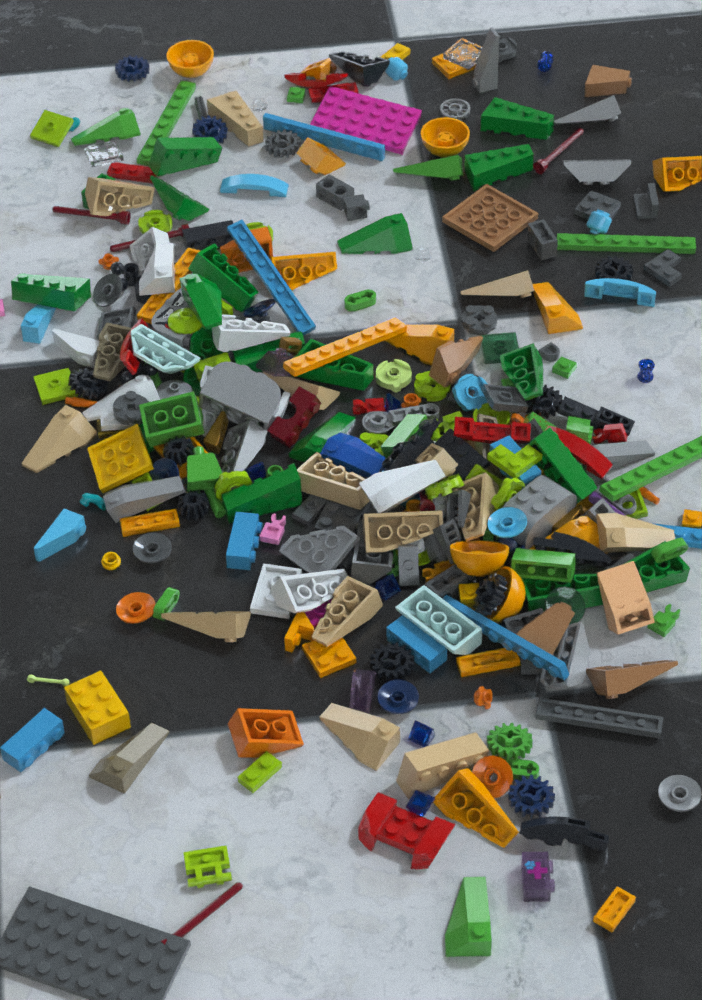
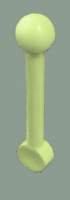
M28 675L27 681L30 683L38 681L62 684L63 686L69 685V680L66 678L57 680L39 678L34 675Z

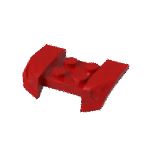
M378 792L364 812L358 827V836L361 843L371 852L376 841L379 840L412 854L410 869H428L451 834L455 824L437 816L431 821L398 807L396 799Z

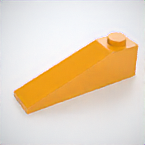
M549 282L532 284L534 288L533 294L548 334L583 329L579 315Z

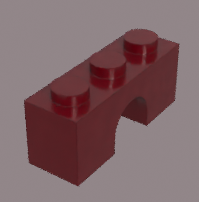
M300 386L289 399L290 404L296 409L295 415L290 419H283L277 416L267 430L273 439L289 448L298 440L300 433L308 426L310 419L318 412L322 404L316 395Z

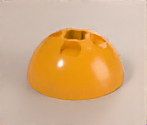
M199 40L178 42L167 51V61L171 69L176 74L185 78H196L206 73L211 67L214 58L212 47Z
M448 117L430 120L421 129V139L425 148L433 155L442 158L459 154L466 147L470 137V130L465 123Z
M470 540L468 542H455L450 545V554L455 565L462 572L476 577H484L497 572L504 565L509 553V546L494 541Z
M508 566L501 567L495 572L506 578L507 584L505 587L507 590L504 592L505 598L501 605L497 606V610H493L492 614L486 617L497 624L502 623L506 618L518 615L526 597L525 586L521 577Z

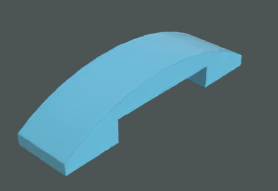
M238 174L222 180L220 193L237 194L238 189L269 191L270 196L286 197L289 184L267 175Z
M612 278L594 279L585 283L584 297L602 299L603 295L636 299L637 305L655 306L656 291L640 283Z

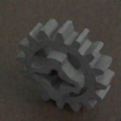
M286 129L283 132L277 130V133L271 132V136L268 135L267 139H265L266 151H269L270 155L274 153V157L280 155V158H283V156L288 158L290 154L294 156L295 152L301 147L300 137H297V133L292 134L291 130L286 132Z

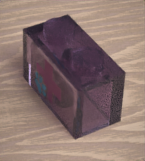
M522 852L521 873L524 902L550 901L551 892H555V880L550 879V874H553V860H549L548 852Z

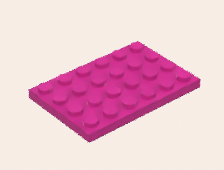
M330 86L310 125L384 144L386 151L403 155L421 117L422 110Z

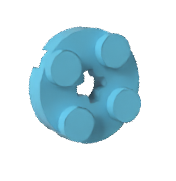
M466 374L458 379L452 388L455 401L464 411H474L476 408L478 410L482 407V404L488 402L482 392L483 384H487V382L480 376ZM468 388L475 391L474 397L469 395Z

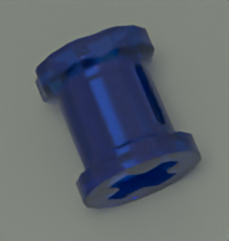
M544 51L541 53L537 64L540 71L547 72L551 69V63L554 60V55L551 52Z
M642 359L638 364L640 371L637 374V378L642 383H649L654 378L652 371L655 368V364L651 359Z

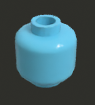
M399 57L388 59L390 64L385 73L394 81L405 79L408 75V65Z
M599 209L591 212L586 224L590 228V233L597 235L600 233L606 234L612 222V219L609 217L610 214Z

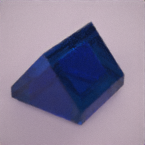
M387 393L384 402L385 412L401 409V402L393 395Z
M259 462L244 470L248 473L252 483L254 480L266 476L263 462Z
M393 573L376 582L375 589L378 590L379 596L384 600L401 591Z
M415 720L408 740L422 747H427L435 737L434 729Z
M415 790L406 808L412 813L424 816L434 802L435 797Z

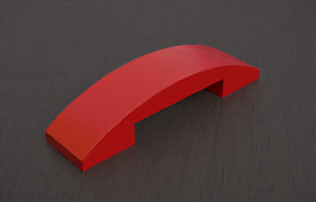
M289 73L284 76L288 81L307 88H319L341 82L348 77V73L326 75V80L306 79V73Z
M141 318V319H139L138 322L132 327L131 330H133L134 328H136V327L139 326L140 324L146 326V327L149 328V329H150V327H149V326L146 324V322ZM130 330L121 346L120 360L134 375L140 362L137 360L138 357L133 355Z
M455 416L454 436L492 444L510 436L517 444L530 443L531 424L512 422L511 425L475 422L474 418Z
M553 426L547 427V429L551 427L557 433L559 439L570 450L572 456L586 465V470L593 475L603 479L612 468L613 464L588 442L563 429Z

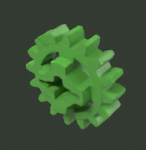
M502 723V727L496 725L495 731L490 730L489 735H487L488 749L491 750L492 756L498 754V757H506V761H509L510 758L517 761L518 756L525 758V753L530 754L533 747L532 733H528L527 728L521 729L520 724L517 727L513 723H510L509 726Z

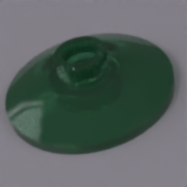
M558 587L548 595L545 603L546 609L555 603L560 604L561 602L572 607L571 610L575 614L569 624L579 622L584 616L585 601L577 590L570 587Z

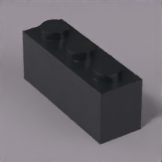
M233 220L182 229L183 243L186 250L189 247L202 251L214 243L218 246L217 250H219L221 246L233 240L227 231V227L234 224Z

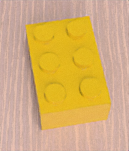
M98 671L64 687L66 702L93 745L131 728L129 712L102 671Z

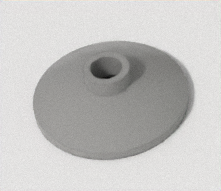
M180 380L165 381L157 388L160 399L193 392L189 384Z
M669 776L661 782L658 789L660 801L673 811L685 812L692 810L701 801L702 792L700 786L688 776Z

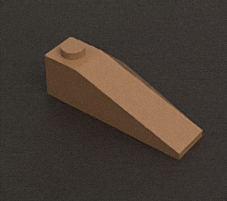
M471 337L466 341L460 339L457 343L449 341L438 347L429 376L444 388L455 384L462 370L465 371L479 352L483 337Z

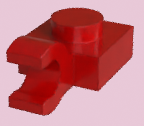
M383 398L365 399V402L359 399L353 400V414H367L372 411L385 412Z
M623 423L605 425L604 429H595V436L592 437L594 444H600L604 440H608V443L627 442L628 436Z

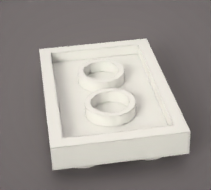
M263 564L250 606L251 614L289 619L291 612L277 607L270 589L280 577L302 574V569Z

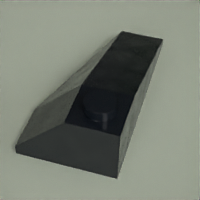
M344 51L329 54V58L345 73H348V76L353 81L361 84L363 87L377 83L390 64L389 60L381 57H375V60L369 59V55L357 56L356 53Z

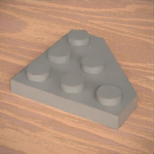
M339 526L328 531L324 529L310 532L307 535H292L279 552L307 573L330 571L337 568L360 538L345 526Z

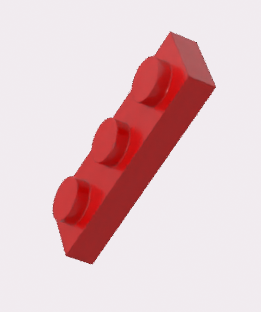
M356 82L330 85L331 87L359 94ZM330 86L308 88L311 103L322 102Z
M111 162L107 171V176L115 179L152 183L151 175L157 177L150 167Z

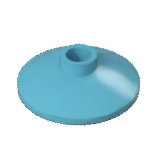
M514 507L498 509L488 519L489 531L500 538L515 537L522 533L527 526L525 513Z

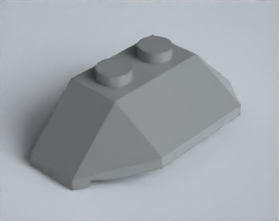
M563 160L562 163L584 185H592L593 182L607 185L615 181L631 165V160Z
M582 621L568 625L553 653V656L566 663L570 675L564 681L559 677L551 676L547 670L542 669L540 682L550 691L583 684L590 649Z

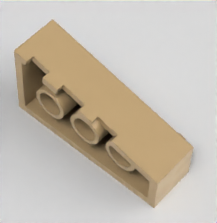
M237 91L207 99L208 115L211 118L216 116L217 120L221 118L222 123H226L228 131L235 133L236 137L248 147L264 142L263 126Z
M318 452L297 469L301 478L302 492L359 510L369 502V499L359 485L365 478L354 472L348 473L345 471V467L334 465L333 461L329 458H321V454Z
M475 732L406 752L396 782L409 800L449 781L458 770L468 768L471 771L481 758L488 755L489 749Z

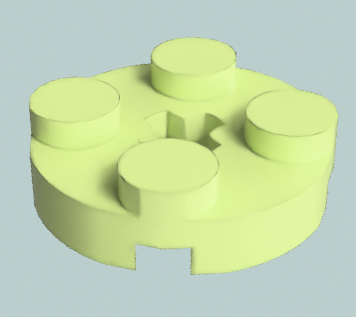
M394 359V362L389 363L386 360L376 368V383L393 392L401 391L412 380L411 367L402 360Z

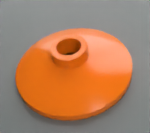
M144 592L130 593L118 602L116 606L117 616L123 622L130 624L143 622L153 615V609L156 605L155 600L151 595Z
M483 757L472 769V773L483 783L493 798H499L506 794L510 789V785H512V769L508 762L501 757ZM496 774L497 780L493 782L491 776Z

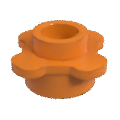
M110 253L105 254L102 259L98 260V263L106 270H111V265L114 262H119V258L114 257Z
M414 393L406 394L401 407L418 406L421 403V398Z
M480 686L475 691L474 702L477 706H484L485 709H490L492 702L491 689L486 690L483 686Z

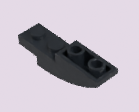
M566 396L557 412L567 418L572 416L591 420L590 426H593V432L595 429H604L605 425L623 423L627 436H629L635 423L634 420L602 406L598 411Z
M436 418L423 420L419 424L417 432L411 435L407 442H399L393 447L392 454L382 462L383 466L379 472L409 466L414 463L428 446L435 443L430 437L440 422Z
M554 532L551 535V539L533 537L531 540L530 549L575 553V565L577 566L593 564L594 568H605V566L611 563V558L602 550L575 536Z
M541 817L521 822L519 834L523 835L524 838L529 840L538 839L544 841L549 846H562L563 839H567L568 842L575 845L581 843L595 851H606L609 843V835L590 830V821L579 818Z

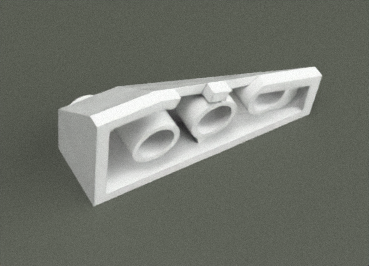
M222 315V325L212 328L213 343L217 350L222 352L236 351L277 340L281 337H288L291 333L285 324L262 321L260 324L252 321L250 318H246V321L237 320L233 315Z

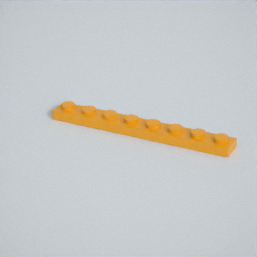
M396 317L287 360L283 363V368L296 377L407 331V325Z

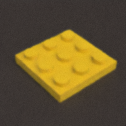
M138 424L87 448L99 489L102 493L153 470V465Z

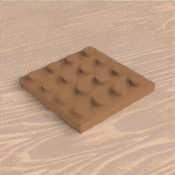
M486 184L442 217V222L495 252L524 230L528 223L537 220L538 213Z

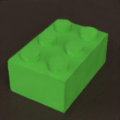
M194 391L139 405L145 436L150 447L168 443L169 438L175 439L176 435L178 438L182 436L190 438L205 434Z

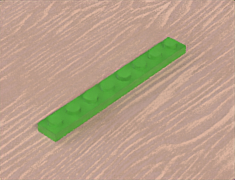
M188 81L179 82L138 155L137 164L148 166L156 139L169 138L196 89V83Z
M557 233V250L663 253L669 249L679 254H695L696 252L695 237Z
M702 436L600 485L599 492L613 502L702 458Z

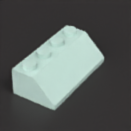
M425 585L396 606V610L453 654L469 655L482 644V628Z

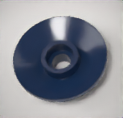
M268 299L259 302L245 310L243 315L244 317H266L268 315L267 311L274 306L276 301L275 299Z
M161 458L153 464L150 476L152 480L179 476V469L173 460Z
M392 680L382 685L378 691L377 698L379 705L385 711L392 714H404L416 707L419 701V693L410 682Z

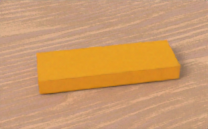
M177 509L119 518L123 537L180 527Z
M501 648L456 657V664L460 676L466 677L520 666V659L516 652Z

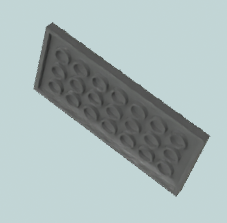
M29 886L0 939V969L88 1000H165L191 946V941ZM167 939V942L164 945L161 941Z

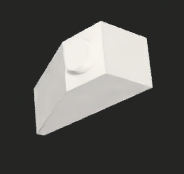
M58 329L52 330L55 345L78 364L94 368L99 340Z

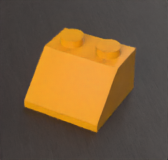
M308 137L296 153L301 157L300 161L307 166L310 165L309 169L316 174L320 172L326 175L346 164L327 146Z

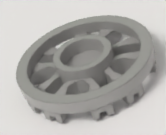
M448 99L441 104L440 114L442 117L462 121L463 118L469 116L470 105L462 99Z

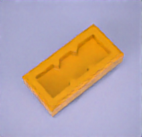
M617 886L596 913L593 922L613 932L635 903L636 897Z

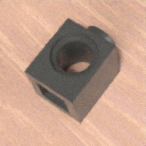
M363 194L343 197L344 212L348 221L368 218L367 211L370 210L369 201L365 200Z

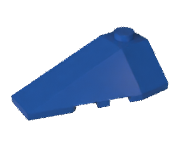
M338 433L329 437L320 453L323 459L329 458L333 461L334 465L345 467V471L354 472L367 478L375 473H379L383 466L382 462L386 459L359 438L344 433Z

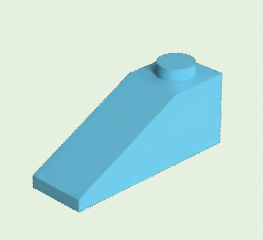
M37 304L26 313L21 324L24 342L41 343L56 308Z
M63 509L35 545L36 561L40 562L75 543L86 531L84 516Z

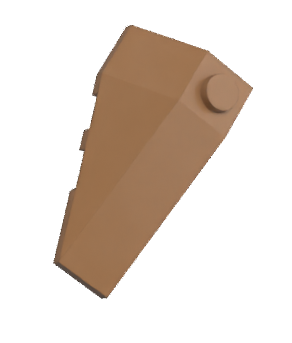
M678 661L642 662V665L623 664V668L622 666L611 667V665L586 668V674L597 694L606 695V699L618 698V694L627 693L677 666Z

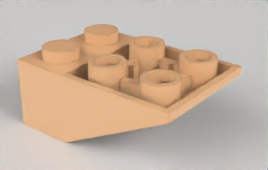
M634 561L597 572L609 630L619 635L655 623L651 603Z

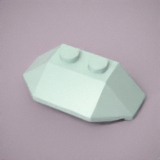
M142 324L131 330L133 355L164 373L173 374L189 369L201 359Z

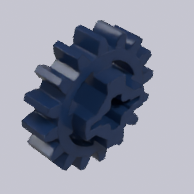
M131 55L127 58L123 57V60H118V63L115 64L117 77L121 78L122 81L127 79V82L130 80L134 82L136 80L141 81L142 77H147L146 74H149L150 70L147 59L143 60V57L138 58L137 55L135 57Z
M210 115L207 118L202 116L201 121L196 119V123H193L192 135L194 137H214L218 143H224V139H227L228 127H226L225 122L222 123L221 118L217 120L216 116L210 118Z
M530 774L529 779H526L523 775L521 781L515 779L514 785H510V791L508 792L510 807H515V813L521 811L522 817L529 814L530 819H533L534 815L537 814L541 818L542 812L548 814L549 808H553L555 801L554 787L548 786V780L542 782L541 776L534 779L533 775Z

